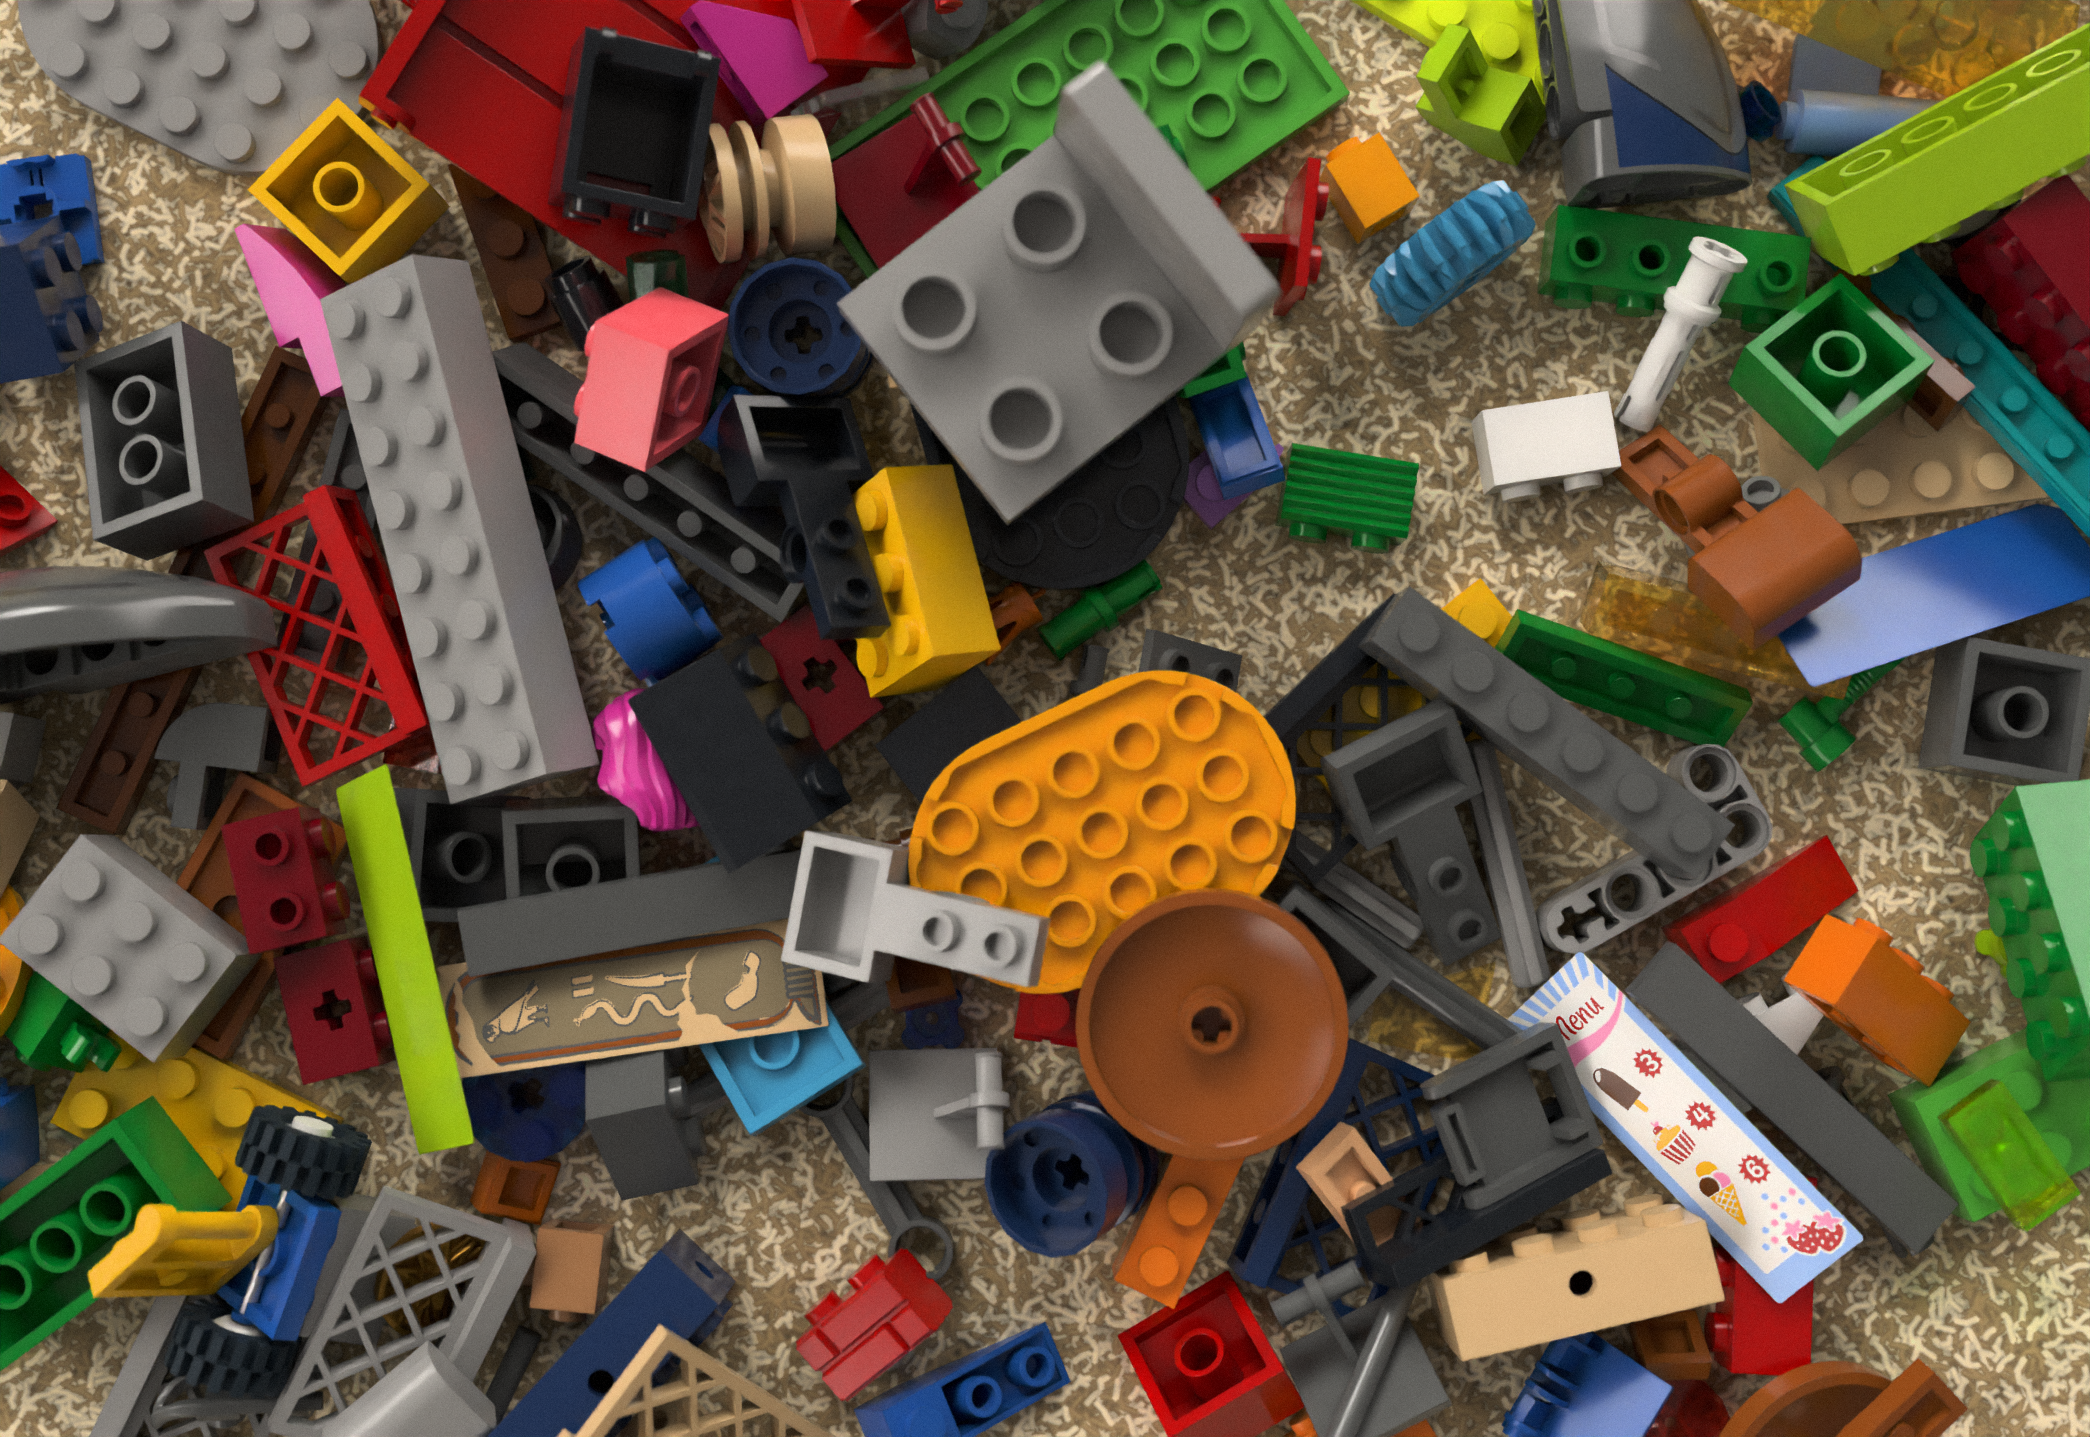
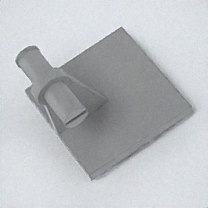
M997 1048L869 1050L870 1182L985 1179L986 1159L990 1151L1005 1148L1003 1140V1109L1010 1107L1009 1093L1003 1092L1002 1053L997 1052Z

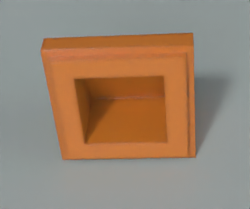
M490 1140L470 1202L483 1214L541 1225L561 1163Z

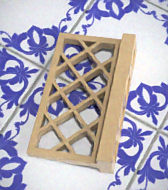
M661 1324L658 1325L577 1435L565 1428L558 1435V1437H605L618 1418L638 1412L639 1437H699V1435L728 1426V1437H743L742 1421L765 1413H770L771 1435L766 1437H836L819 1424ZM671 1351L681 1358L682 1379L651 1389V1374L667 1352ZM696 1368L703 1371V1373L696 1375ZM724 1384L726 1386L727 1408L698 1417L697 1393ZM741 1396L746 1398L748 1401L742 1402ZM682 1398L684 1422L653 1432L652 1407ZM786 1424L792 1428L786 1429Z

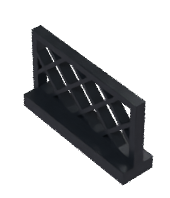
M1394 593L1380 603L1263 716L1275 731L1284 750H1287V758L1294 779L1295 794L1297 793V775L1324 776L1321 767H1297V739L1305 731H1332V752L1342 748V731L1373 732L1388 724V687L1413 688L1402 679H1388V669L1358 647L1395 596ZM1377 663V678H1361ZM1351 687H1378L1377 724L1342 723L1343 695ZM1422 694V706L1432 702ZM1332 706V722H1316ZM1460 723L1459 725L1465 739L1472 730ZM1332 795L1331 813H1296L1294 829L1283 856L1311 886L1316 885L1359 843L1349 832L1342 838V820ZM1296 821L1331 822V849L1315 865L1296 847Z

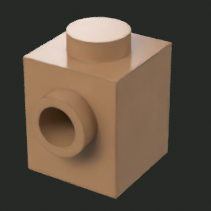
M550 1219L539 1227L535 1248L537 1253L522 1281L523 1287L531 1288L529 1308L548 1310L547 1317L549 1319L562 1322H581L587 1320V1314H596L606 1303L615 1225Z

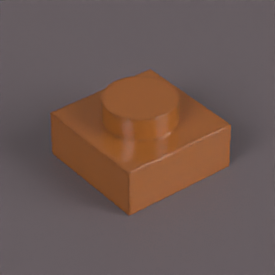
M1681 1310L1630 1322V1337L1637 1362L1662 1380H1698L1709 1378L1712 1360L1696 1310Z

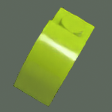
M1450 23L1444 29L1435 46L1430 48L1425 54L1421 69L1416 75L1424 90L1423 95L1415 106L1421 116L1429 124L1481 155L1517 166L1546 119L1545 106L1532 79L1489 67L1471 30Z

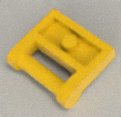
M147 1204L138 1213L135 1230L127 1237L118 1241L114 1245L113 1250L88 1272L93 1297L213 1295L272 1243L278 1232V1215L273 1207L267 1205H248L241 1212H177L172 1205Z

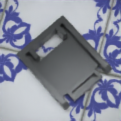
M1539 1022L1424 1081L1420 1085L1425 1099L1434 1100L1442 1097L1446 1099L1431 1107L1429 1111L1457 1183L1467 1186L1476 1180L1478 1182L1477 1185L1462 1194L1468 1209L1477 1210L1490 1206L1603 1144L1558 1023ZM1528 1069L1546 1070L1564 1117L1550 1124L1548 1123Z

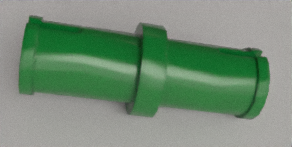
M1143 559L1126 573L1102 583L1097 588L1095 586L1084 588L1080 591V600L1044 625L1038 626L1036 630L1052 655L1058 661H1061L1067 654L1104 629L1108 633L1120 625L1118 618L1155 592L1161 591L1163 587L1155 571Z

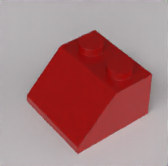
M1228 1270L1178 1299L1174 1309L1166 1306L1117 1335L1168 1437H1255L1305 1407L1294 1383Z

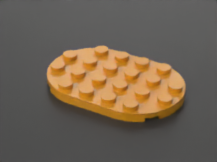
M1156 670L1122 676L989 737L955 758L932 783L917 813L908 848L910 886L932 891H946L987 900L992 905L1051 918L1038 986L1025 987L984 976L980 977L1024 993L1050 994L1079 989L1082 986L1092 958L1106 937L1126 917L1151 901L1172 893L1198 888H1225L1256 896L1261 895L1279 870V865L1294 829L1296 794L1290 763L1279 738L1267 720L1252 704L1231 689L1210 679L1178 671Z

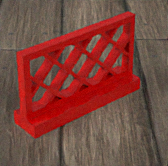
M323 485L302 495L305 502L203 551L216 583L265 600L269 606L291 615L280 648L274 646L246 654L302 787L313 786L421 734H432L391 574L355 490L330 485ZM307 520H310L318 539L310 563L284 553L293 527ZM272 538V541H271V544H270L269 547H268V546H265V545H263V544H260V543H262V542H264V541H266V540ZM248 549L266 556L255 589L239 584L229 558ZM326 561L330 567L331 572L324 569ZM281 562L306 572L295 605L269 596ZM320 578L337 584L343 598L335 622L309 612ZM351 620L356 630L349 628ZM305 621L331 631L320 664L294 654ZM345 637L362 643L368 657L360 681L334 670ZM270 655L276 657L274 664L271 660ZM290 663L316 674L305 707L288 700L282 686ZM376 678L381 689L374 687ZM330 680L356 690L345 723L319 713ZM370 696L387 702L397 725L396 729L379 737L359 729ZM295 714L301 716L299 723L296 719ZM315 723L341 733L332 759L316 766L307 745ZM355 739L364 742V744L351 750Z

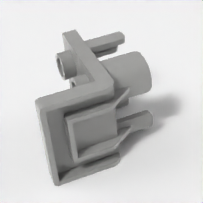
M1099 60L1061 90L1054 135L837 302V306L841 315L996 512L1009 525L1248 337L1259 326L1281 295V290L1270 273L1104 62Z

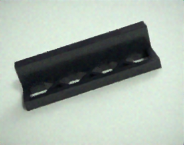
M1547 1097L1540 1101L1549 1124L1564 1117L1556 1097ZM1594 1148L1492 1205L1472 1210L1467 1208L1462 1194L1478 1183L1473 1182L1467 1186L1459 1185L1454 1173L1450 1171L1452 1168L1446 1152H1443L1367 1194L1352 1200L1342 1206L1341 1210L1368 1280L1402 1290L1608 1177L1613 1172L1604 1149ZM1440 1176L1454 1182L1446 1209L1433 1215L1421 1210L1420 1206L1428 1182ZM1407 1194L1405 1202L1397 1200ZM1385 1205L1400 1210L1401 1214L1393 1238L1377 1246L1365 1216ZM1416 1218L1424 1220L1423 1222L1414 1226Z

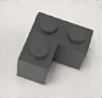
M687 1046L586 1060L585 1121L622 1201L698 1184L697 1157L706 1156L707 1144L700 1117L691 1119L689 1117L691 1113L689 1092L684 1077L680 1076L679 1067L689 1063Z

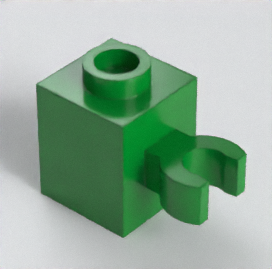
M36 970L28 981L16 1017L4 1033L17 1047L14 1054L20 1061L44 1072L51 1071L54 1066L82 1073L90 1060L101 1071L108 1072L122 1051L120 1044L107 1035L110 1028Z

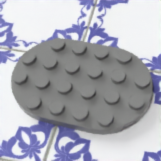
M18 0L19 18L28 47L36 62L58 87L89 109L204 166L231 175L260 177L337 97L363 121L369 110L358 103L359 94L383 58L382 34L380 33L377 16L371 0Z

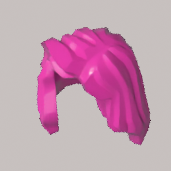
M632 689L616 697L611 704L606 705L605 709L593 719L594 728L591 730L595 748L596 750L603 751L602 764L597 779L599 788L631 808L637 815L641 826L651 831L653 830V834L660 831L678 830L683 827L688 829L696 827L699 823L627 702L628 699L645 689Z

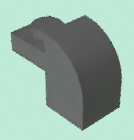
M222 702L209 703L185 712L168 727L158 744L155 759L180 762L179 773L172 778L167 793V807L172 813L170 827L207 830L222 802L227 768L277 774L282 737L270 708Z

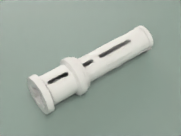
M1699 236L1693 237L1689 245L1692 255L1677 285L1668 287L1663 296L1666 312L1662 322L1637 367L1626 393H1624L1614 411V416L1620 418L1619 421L1640 431L1652 430L1654 422L1661 411L1660 409L1690 355L1689 353L1697 337H1699L1703 327H1709L1718 320L1721 314V308L1718 304L1734 273L1742 272L1747 264V259L1735 249L1713 239Z

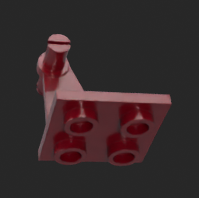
M933 92L920 96L910 105V110L913 112L912 115L831 163L836 203L878 270L980 192L974 180L982 173V170L977 166L963 143L966 134L958 122L951 123L935 99Z

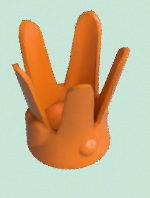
M1012 582L998 595L988 598L995 630L1001 627L1003 629L998 636L1001 650L983 660L987 667L1021 632L1043 621V617L1034 601L1044 595L1046 590L1040 589L1030 596L1022 584Z

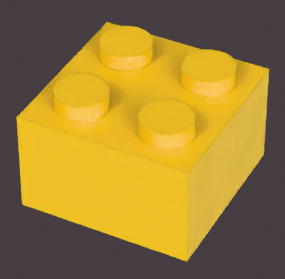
M338 97L247 189L349 285L397 262L450 207L429 182Z

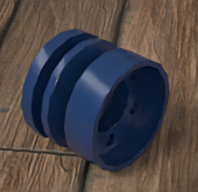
M791 257L765 264L744 280L731 302L727 333L733 356L749 378L773 396L846 398L860 388L874 361V355L838 310L837 302L853 290L841 274L819 261ZM811 326L819 336H822V340L812 342L810 347L811 353L805 354L796 343H793V339L803 337L804 327Z
M1093 1090L1068 1094L1042 1111L1036 1112L1014 1124L1003 1133L1005 1148L991 1150L986 1159L984 1185L992 1213L1006 1234L1028 1251L1050 1258L1077 1254L1145 1207L1157 1186L1159 1157L1156 1148L1135 1137L1121 1126L1105 1109Z

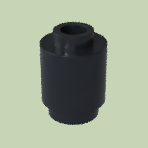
M583 256L570 261L554 270L545 278L551 290L547 298L579 352L585 351L587 335L596 320L625 306L604 267H596L590 256Z

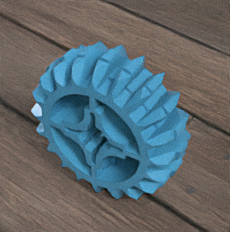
M1504 180L1492 181L1491 183L1484 184L1478 190H1472L1458 202L1456 201L1444 212L1436 215L1424 227L1418 229L1412 237L1400 244V247L1389 255L1383 264L1376 268L1369 284L1378 297L1376 301L1387 315L1394 318L1399 326H1414L1416 323H1421L1486 277L1491 271L1500 266L1504 260L1515 253L1517 248L1527 242L1536 225L1528 212V205L1517 191H1512Z

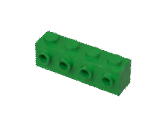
M1558 205L1545 222L1537 294L1554 296L1553 304L1567 309L1589 308L1592 306V301L1616 304L1615 311L1620 315L1629 317L1652 316L1655 309L1666 310L1663 304V296L1668 287L1677 285L1692 255L1689 245L1693 237H1705L1735 249L1747 259L1744 270L1740 273H1734L1718 304L1721 308L1719 317L1741 320L1740 328L1742 330L1763 333L1805 300L1812 237Z

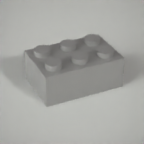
M80 834L0 936V943L153 1063L184 1056L264 954L249 955L245 936L115 835Z

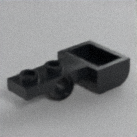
M733 395L720 416L717 431L719 455L735 506H782L787 526L780 541L781 567L789 582L805 584L821 640L880 638L891 626V622L852 498V494L873 478L874 474L850 398Z

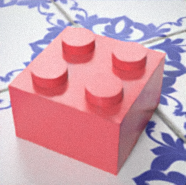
M659 287L596 320L589 330L585 342V354L589 357L585 383L581 386L574 403V414L576 417H579L574 443L646 472L701 435L707 424L730 315Z

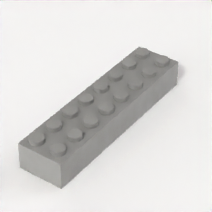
M411 254L321 298L320 302L450 804L505 795L600 765L469 262Z

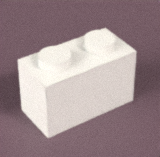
M1608 391L1482 410L1471 421L1483 494L1501 492L1503 503L1541 496L1540 486L1563 483L1565 493H1577L1600 488L1603 486L1602 477L1608 476L1621 467Z

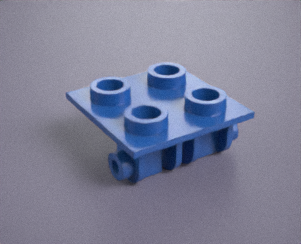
M1593 1331L1553 1340L1548 1344L1540 1360H1537L1530 1377H1527L1524 1381L1525 1386L1511 1410L1505 1412V1420L1502 1423L1504 1429L1502 1431L1508 1437H1645L1675 1388Z

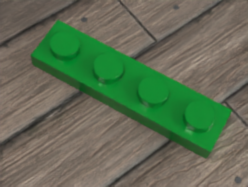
M1519 609L1516 610L1495 646L1497 651L1564 699L1699 745L1715 744L1724 747L1753 704L1747 688Z

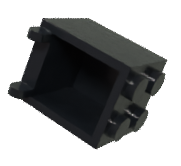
M604 26L600 30L585 27L571 48L548 204L563 207L562 218L589 225H601L602 220H609V217L628 221V232L659 239H665L666 233H675L676 230L694 221L697 213L721 58L713 57L712 52L701 49L691 52L616 34V29ZM587 173L647 185L650 186L649 194L646 196L585 183Z

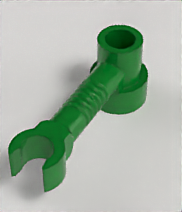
M1907 657L1844 677L1843 681L1835 685L1834 689H1831L1816 704L1805 695L1791 707L1792 709L1788 713H1784L1777 720L1787 733L1803 748L1799 754L1816 772L1828 766L1856 740V737L1839 720L1840 716L1850 708V705L1858 701L1859 697H1862L1868 689H1871L1873 685Z

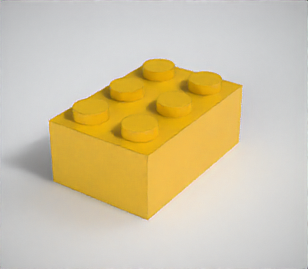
M952 464L883 468L852 494L891 622V626L880 638L856 639L858 646L856 653L857 664L860 672L866 678L870 698L936 691L1001 650Z

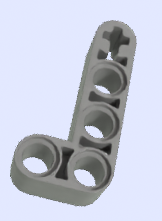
M1703 744L1679 750L1671 757L1666 767V774L1725 818L1730 813L1736 814L1742 820L1745 828L1742 841L1736 847H1733L1724 840L1697 879L1671 877L1633 849L1552 895L1539 905L1535 915L1544 946L1554 951L1574 954L1590 951L1754 858L1767 848L1772 838L1771 820L1738 761L1728 749L1720 745ZM1698 757L1706 760L1713 772L1712 782L1705 791L1698 789L1690 778V767ZM1621 875L1627 876L1635 887V898L1632 904L1624 910L1619 909L1611 898L1613 882ZM1593 907L1601 915H1588L1573 925L1575 937L1558 934L1557 927L1561 926L1564 922L1563 915L1561 914L1562 910L1567 913L1579 914Z

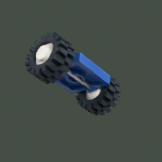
M266 1105L265 1107L257 1106L252 1110L235 1158V1165L243 1168L242 1172L248 1175L236 1212H241L248 1205L271 1206L278 1215V1232L268 1247L216 1292L224 1300L214 1299L212 1304L206 1299H198L195 1303L189 1301L184 1304L164 1356L165 1360L163 1363L165 1367L171 1368L170 1373L176 1377L187 1376L185 1382L196 1387L204 1384L208 1386L206 1391L219 1394L220 1390L229 1391L230 1397L243 1398L244 1393H247L253 1399H264L265 1394L274 1397L279 1394V1391H283L302 1337L298 1336L306 1314L313 1305L315 1287L326 1256L337 1237V1226L342 1212L325 1199H335V1196L344 1199L354 1194L372 1144L371 1139H367L368 1136L364 1132H357L356 1128L349 1124H338L337 1119L328 1116L326 1118L318 1117L315 1112L305 1110L304 1113L298 1112L294 1107L283 1106L280 1109L275 1105Z

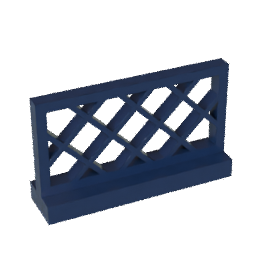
M1348 1037L1346 1057L1341 1074L1324 1106L1309 1123L1289 1139L1278 1144L1227 1261V1265L1241 1279L1264 1289L1266 1286L1286 1295L1305 1286L1303 1278L1294 1281L1277 1274L1286 1251L1307 1241L1310 1243L1319 1271L1315 1272L1318 1278L1349 1263L1352 1259L1358 1268L1362 1267L1359 1254L1331 1266L1328 1265L1318 1237L1341 1226L1333 1216L1313 1225L1306 1206L1313 1189L1296 1169V1166L1340 1121L1348 1125L1360 1122L1369 1148L1389 1174L1385 1159L1415 1146L1423 1163L1445 1152L1436 1126L1421 1130L1411 1103L1412 1099L1423 1095L1420 1085L1436 1075ZM1368 1061L1387 1068L1396 1093L1365 1106L1358 1084ZM1402 1075L1419 1083L1406 1088ZM1352 1100L1355 1110L1346 1114ZM1401 1105L1411 1135L1380 1147L1370 1117ZM1436 1138L1433 1148L1429 1152L1426 1142ZM1439 1177L1428 1182L1420 1206L1421 1210L1425 1211ZM1301 1219L1304 1229L1295 1232ZM1372 1281L1373 1288L1366 1304L1387 1294L1389 1286ZM1341 1298L1332 1302L1341 1317L1358 1309L1343 1302Z

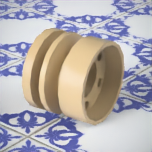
M812 114L769 118L764 125L761 149L758 147L751 127L745 121H735L730 126L728 137L725 129L719 123L710 124L698 210L714 257L720 264L740 260L743 247L751 260L764 258L769 244L770 228H772L778 246L785 256L825 252L832 249L836 233L837 215L833 171L824 133L818 120Z

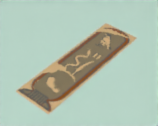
M789 918L473 977L468 976L466 963L438 966L440 992L460 1078L829 1026L822 971L781 961Z

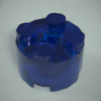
M586 1060L465 1077L461 1082L474 1137L489 1152L508 1160L523 1161L525 1163L542 1160L574 1144L589 1130L585 1121ZM537 1079L543 1086L537 1094L545 1097V1101L531 1105L524 1098L527 1091L523 1090L522 1086L527 1082Z

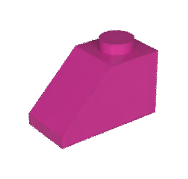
M699 0L680 17V20L701 50L712 52L713 57L721 58L718 74L755 127L767 121L829 76L822 64H809L801 33L790 19Z

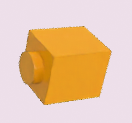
M1380 132L1362 143L1357 136L1352 137L1335 147L1325 157L1328 163L1325 164L1319 181L1328 182V198L1357 244L1409 214L1420 197Z

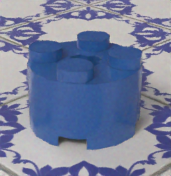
M652 537L648 541L644 539L578 581L579 590L588 607L597 603L603 612L600 614V617L607 628L604 633L640 681L644 679L648 687L688 666L714 649L715 644L724 639L721 631L711 618L712 612L692 583L687 585L677 570L679 566L666 545L656 537Z

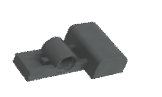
M1436 699L1322 757L1320 760L1321 768L1346 830L1367 851L1390 839L1392 840L1395 848L1394 851L1390 852L1392 866L1403 888L1416 904L1435 956L1445 966H1448L1501 938L1454 807L1483 792L1454 709L1441 699Z

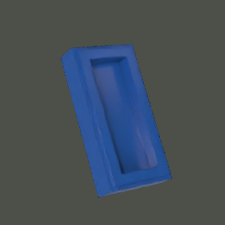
M1248 375L1243 379L1188 397L1224 501L1286 481L1281 461Z

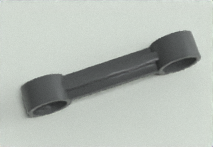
M852 1075L844 1080V1090L837 1102L828 1105H817L809 1102L799 1110L809 1116L821 1118L891 1236L888 1258L899 1250L900 1238L906 1230L909 1231L920 1227L928 1228L943 1239L945 1243L944 1256L940 1263L934 1267L935 1270L926 1273L928 1279L933 1278L936 1282L944 1276L951 1265L954 1252L952 1235L947 1226L939 1219L923 1215L904 1182H870L869 1123L852 1096L855 1087V1076Z

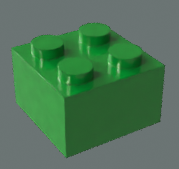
M1839 273L1744 346L1728 384L1809 464L1819 471L1910 400L1935 361L1842 273Z

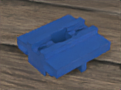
M77 153L55 156V159L50 155L10 160L6 161L7 164L0 165V225L36 219L34 207L51 203L53 215H49V217L60 215L65 232H70L75 237L81 252L82 266L105 263L92 166L89 158L85 155L79 156Z

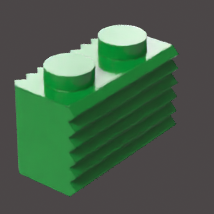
M1292 443L1286 453L1284 466L1286 481H1282L1275 526L1289 528L1288 537L1301 542L1326 543L1327 534L1352 538L1351 548L1358 551L1377 554L1389 553L1390 544L1399 546L1408 537L1419 463Z

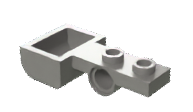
M805 830L781 961L872 983L891 980L895 955L1025 987L1038 986L1051 918L992 905L987 900L946 891H932L909 886V850L907 847L847 834Z
M428 1339L322 1429V1437H487L496 1428L495 1405Z

